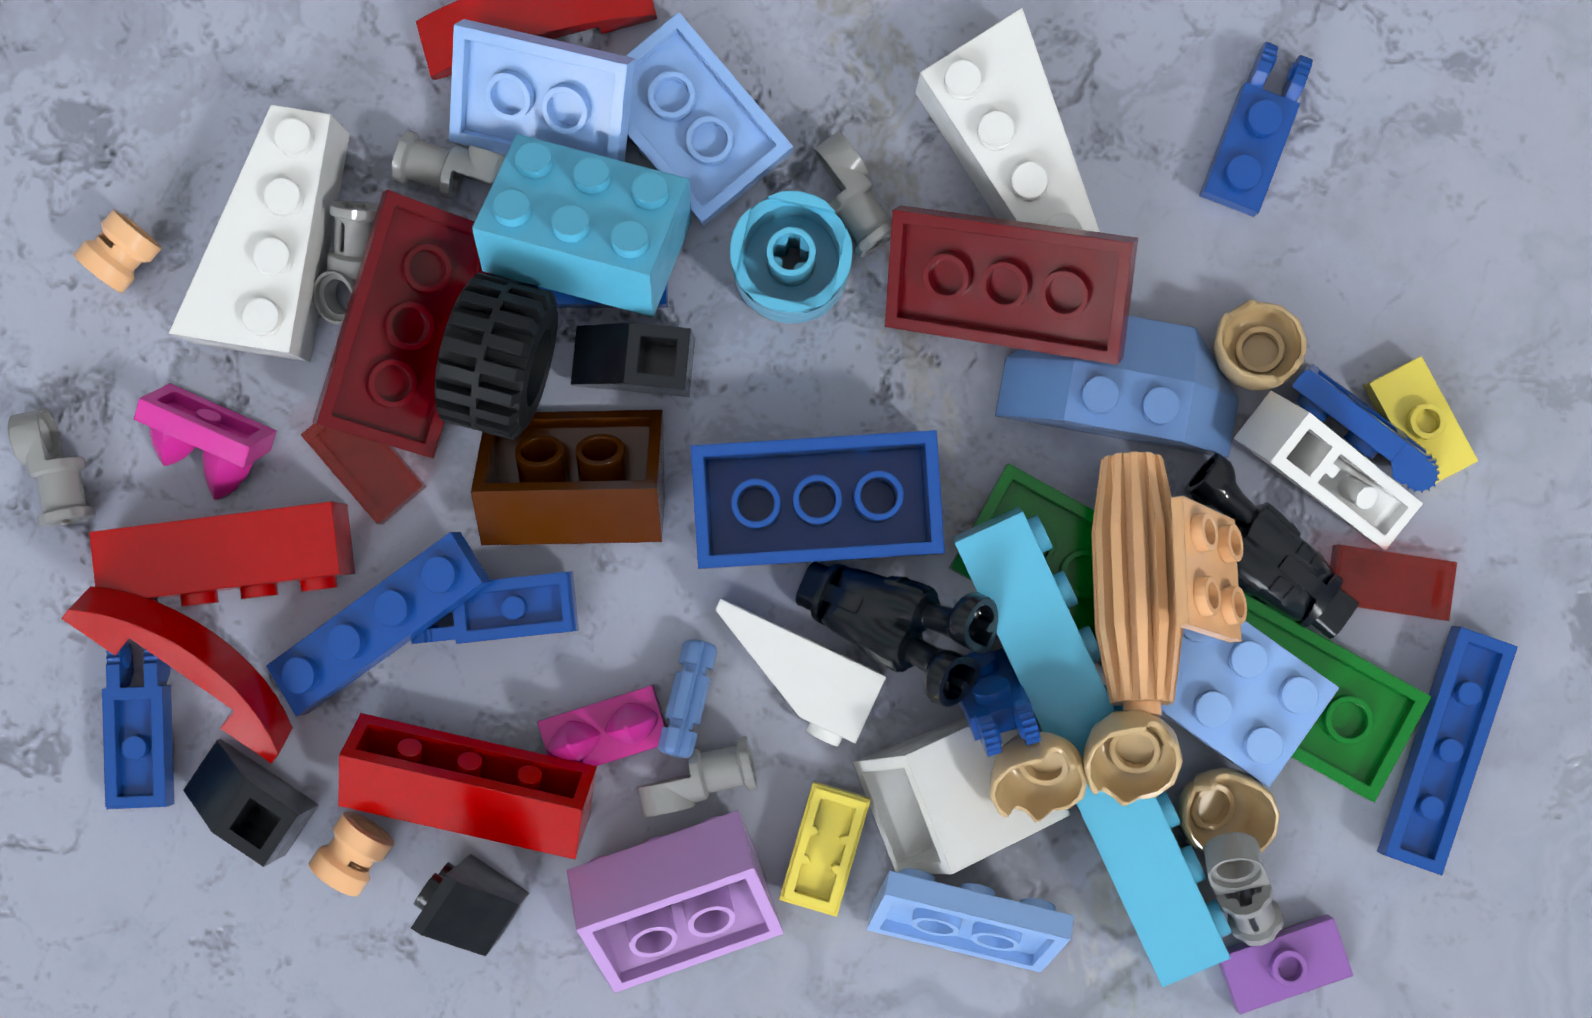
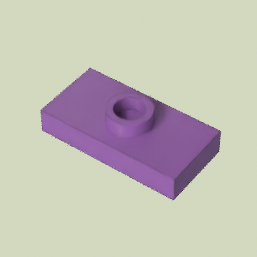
M1328 914L1282 929L1277 933L1272 942L1262 946H1250L1244 942L1226 948L1231 958L1219 963L1233 1007L1239 1014L1354 976L1335 920Z

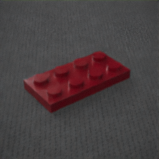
M390 190L382 192L312 423L425 457L434 458L444 421H441L439 414H437L434 385L437 360L446 324L459 294L476 273L489 275V273L483 272L472 230L475 221Z
M900 205L892 210L885 327L1118 365L1124 357L1138 237Z

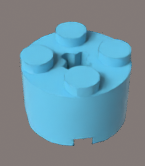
M781 191L768 196L767 199L759 202L754 207H750L737 222L730 243V260L738 291L742 299L754 311L772 321L795 324L824 316L842 296L847 286L852 262V240L836 211L820 197L801 191ZM789 248L799 249L800 260L803 261L797 263L794 270L783 268L782 259L779 258L785 257L788 254Z

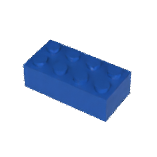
M937 430L690 445L698 569L945 553Z

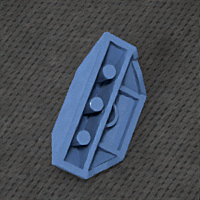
M1129 316L1124 357L1118 365L1018 349L1006 357L995 417L1210 456L1219 453L1223 457L1229 458L1239 399L1226 377L1219 370L1215 358L1197 328Z

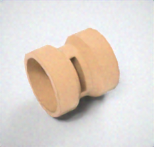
M113 209L101 222L102 232L96 239L84 241L73 255L97 278L116 291L123 293L135 280V269L141 263L151 262L161 251L162 247L137 224Z
M345 811L333 827V839L328 845L319 847L308 863L312 872L333 889L349 896H358L370 881L369 870L373 864L383 861L395 844L391 836L373 821L355 812Z

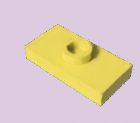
M1422 356L1363 385L1375 410L1424 447L1427 454L1432 453V457L1437 459L1436 464L1439 465L1437 470L1440 471V474L1437 475L1439 481H1436L1435 484L1478 462L1475 453Z
M812 781L779 900L837 917L870 805V797Z

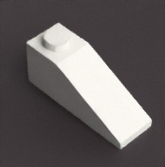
M1273 391L1268 393L1234 437L1236 441L1385 551L1423 504L1314 415Z
M724 598L720 599L716 612L797 715L810 722L806 732L836 747L839 746L842 738L856 743L886 676L873 668Z

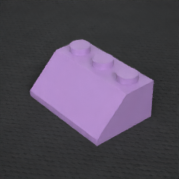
M739 810L723 816L708 818L700 824L665 836L651 838L640 845L608 856L596 857L588 863L566 870L576 930L614 993L784 934L754 843Z

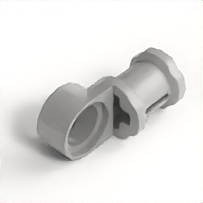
M407 130L399 140L394 153L392 179L400 184H406L408 180L439 189L442 197L453 199L460 189L464 177L492 186L506 156L469 145L468 149L458 145L452 149H446L420 140L417 132Z
M838 131L814 148V152L828 175L841 191L829 205L836 211V214L858 244L855 251L860 258H863L891 239L892 219H890L870 192L873 184L867 177L869 173L864 162L847 138Z
M345 200L330 202V214L335 217L334 251L327 254V271L319 275L314 283L313 299L318 313L324 320L332 324L343 323L346 310L340 306L337 300V284L339 281L344 282L350 293H352L378 204Z
M43 408L11 415L8 420V435L12 450L18 461L25 467L27 466L28 476L36 479L43 512L37 517L38 525L40 527L62 526L87 521L96 517L95 508L87 505L80 472L86 468L85 459L83 457L64 458L59 430L51 413Z
M747 736L737 738L736 745L700 752L695 747L692 756L688 757L690 775L645 784L638 787L643 817H652L696 806V802L708 800L709 793L745 786L748 791L757 790L756 772Z
M1240 832L1224 833L1213 837L1203 848L1208 879L1221 909L1228 913V925L1233 936L1250 946H1262L1272 942L1277 933L1283 928V914L1278 903L1272 900L1273 889L1264 869L1259 842L1255 837ZM1249 889L1251 894L1245 895L1244 890ZM1255 918L1258 926L1257 930L1252 928L1249 919Z

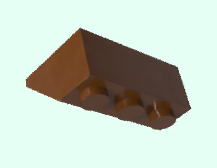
M663 410L535 412L530 424L515 440L482 432L471 488L481 545L662 542L665 505Z

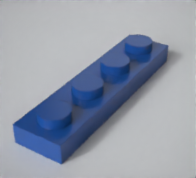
M449 532L274 659L266 667L295 716L309 714L492 583L462 533Z
M1451 626L1429 692L1431 699L1421 716L1377 849L1378 853L1441 876L1443 875L1518 646L1464 627Z

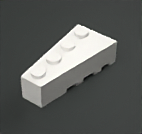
M1022 8L920 72L915 94L996 218L1100 232Z
M276 105L270 106L169 334L199 345L310 362L319 314L314 304L313 288L319 275L326 272L327 254L330 251L335 217L330 214V202L338 201L350 136V133L331 114Z

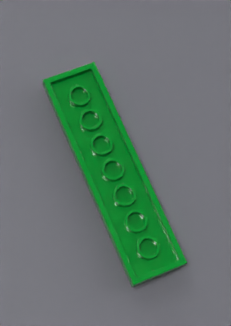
M1006 464L971 528L1016 507H1020L1026 519L1038 515L1053 547L1043 553L1052 575L1062 570L1064 571L1079 604L1068 608L1077 629L1080 630L1089 625L1096 639L1091 542L1094 510L1013 465ZM957 552L949 569L972 581L959 552ZM1244 594L1247 603L1246 622L1339 687L1291 758L1364 799L1375 803L1431 696L1314 631L1301 627L1294 620Z

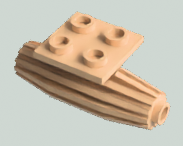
M1121 452L1105 456L1104 459H1101L1091 531L1095 634L1110 704L1123 706V711L1141 710L1160 717L1162 716L1161 705H1170L1175 700L1183 628L1230 643L1242 641L1241 624L1246 620L1247 603L1244 592L1238 585L1237 562L1241 561L1243 557V539L1239 528L1235 525L1234 519L1185 496H1171L1164 460L1161 455L1153 454L1152 452Z

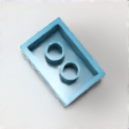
M516 134L472 227L482 271L654 317L691 225L689 178Z

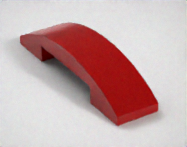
M457 0L417 20L416 25L432 80L452 76L454 24L463 19L556 39L599 27L601 34L656 20L657 15L653 0Z
M92 586L79 597L61 618L113 655H116L130 638L232 709L220 729L270 763L279 755L293 729L282 704L258 671L230 644L202 624L154 600L128 592Z

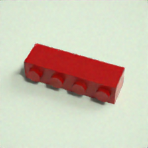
M332 501L89 532L95 587L132 593L158 603V599L180 596L181 607L219 603L218 591L240 589L241 599L278 595L277 584L297 581L300 582L301 592L338 588L337 576L355 574L348 505Z
M360 713L339 754L338 806L576 860L590 817L597 766Z

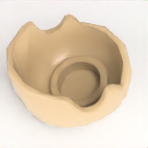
M1251 299L1229 313L1225 312L1217 326L1212 350L1219 370L1235 386L1250 391H1261L1278 387L1296 375L1305 361L1307 339L1299 319L1283 306Z
M1124 710L1110 713L1093 726L1083 748L1084 770L1090 790L1093 794H1098L1102 791L1114 798L1122 806L1129 805L1138 799L1157 797L1175 784L1183 763L1181 749L1174 730L1161 718L1141 710Z
M1040 732V742L1026 746L1023 738L1018 734L1001 747L1002 753L996 754L990 775V799L1001 816L1004 818L1008 817L1013 809H1018L1027 813L1034 822H1040L1053 810L1069 809L1084 798L1088 781L1084 770L1083 756L1070 741L1050 732Z
M1222 767L1197 774L1194 780L1186 784L1179 796L1177 815L1181 822L1179 825L1185 840L1202 853H1204L1203 848L1210 839L1224 833L1240 832L1255 837L1259 842L1261 853L1277 835L1280 812L1273 794L1254 777L1237 769Z

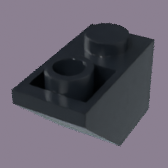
M640 323L576 326L570 385L690 397L695 347L694 334L691 328Z
M222 739L216 740L183 789L213 834L262 867L288 853L319 806V804Z
M470 854L457 866L448 862L439 874L435 872L428 880L413 904L422 911L411 929L422 936L487 956L528 897L529 892Z

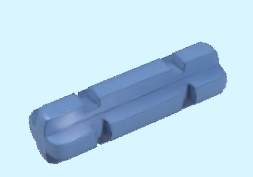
M692 639L686 640L682 645L678 663L683 665L682 672L676 671L665 718L670 720L669 727H662L658 744L659 751L664 754L678 758H688L694 752L698 734L693 732L694 725L700 726L711 680L706 676L707 670H713L717 655L716 646L709 642Z

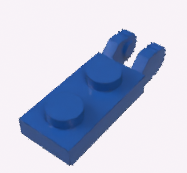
M1264 42L1247 82L1238 91L1199 193L1200 197L1252 217L1257 215L1262 207L1301 104L1297 100L1305 87L1313 63L1311 58L1303 55L1298 56L1289 68L1286 76L1287 81L1281 96L1264 90L1262 88L1276 63L1278 46L1269 42Z
M1314 364L1306 366L1292 385L1294 389L1301 393L1295 401L1303 409L1322 422H1325L1331 416L1349 429L1344 438L1365 456L1373 459L1380 453L1390 460L1393 478L1402 485L1407 484V489L1411 488L1414 492L1421 491L1423 493L1424 490L1430 491L1432 486H1436L1435 482L1439 481L1437 475L1440 474V471L1437 470L1439 465L1436 464L1437 459L1432 457V453L1427 454L1424 447Z
M573 571L491 580L492 583L453 610L454 626L439 627L438 625H432L413 638L411 644L456 640V644L579 631Z
M129 640L116 655L106 651V688L102 689L106 810L168 807L175 804L171 685H167L171 669L169 665L146 649H143L144 686H130L134 674V666L132 662L133 649H131Z
M1003 648L989 651L985 654H979L974 651L966 654V656L974 658L980 663L981 673L977 683L966 697L959 702V705L975 741H981L986 755L989 757L1002 753L1001 733L1014 729L1018 730L1026 746L1040 742V732L1031 702L1023 686H1021Z

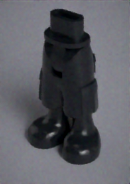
M1219 453L1214 454L1193 475L1186 485L1184 492L1188 494L1187 498L1204 506H1212L1235 520L1242 535L1244 548L1241 561L1237 562L1239 587L1243 590L1244 594L1256 596L1282 615L1297 621L1301 627L1307 628L1312 625L1327 638H1334L1355 612L1359 602L1341 588L1343 578L1339 574L1334 575L1324 556L1300 537L1301 533L1294 523L1290 522L1269 502L1255 506L1237 485L1235 470L1231 461Z
M818 562L811 563L805 572L795 599L798 606L811 611V616L816 622L825 625L834 633L857 645L859 650L871 661L874 660L895 672H904L914 666L924 671L925 694L931 702L945 707L954 706L966 697L977 683L981 673V666L974 658L953 650L942 649L924 641L922 633L928 629L979 654L989 652L996 637L998 624L997 606L994 600L979 592L964 595L951 608L940 604L938 593L929 585L908 579V577H885L865 570L849 568L839 563L833 564L830 567Z

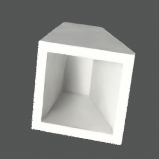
M965 718L853 762L865 795L871 799L870 808L895 872L911 868L930 874H954L1070 816V812L1068 809L1053 810L1040 822H1034L1027 813L1018 809H1013L1008 817L1004 818L1001 816L990 799V775L996 755L989 757L986 755L981 741H975ZM1036 719L1039 732H1042L1038 720ZM1017 729L1001 733V747L1019 734Z

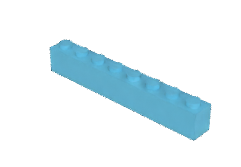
M1016 507L954 536L953 540L977 592L994 600L997 606L998 624L996 633L1021 686H1023L1031 702L1032 710L1042 731L1064 737L1083 756V748L1093 726L1110 713L1123 711V706H1114L1109 702L1106 684H1103L1094 665L1101 661L1097 641L1089 625L1078 630L1068 608L1079 603L1064 571L1062 570L1052 575L1043 553L1053 547L1038 515L1026 519L1020 507ZM1087 784L1084 798L1076 804L1162 988L1230 959L1231 957L1222 937L1231 934V929L1217 900L1213 899L1207 903L1204 902L1196 883L1207 878L1192 846L1188 845L1180 849L1171 828L1180 825L1181 822L1166 791L1157 797L1138 799L1129 805L1122 806L1114 798L1102 791L1098 794H1093Z

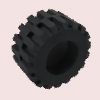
M476 273L470 279L452 308L439 350L434 393L437 414H439L441 421L515 440L522 434L537 410L553 358L558 328V311L553 292L483 273Z

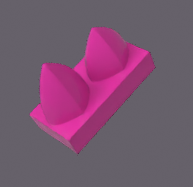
M171 383L139 398L133 419L149 426L152 446L163 466L179 462L190 454L195 447L203 450L204 477L214 500H219L229 495L239 487L247 477L254 461L271 451L277 432L275 429Z
M654 684L537 722L547 755L594 766L658 747L662 727H667Z

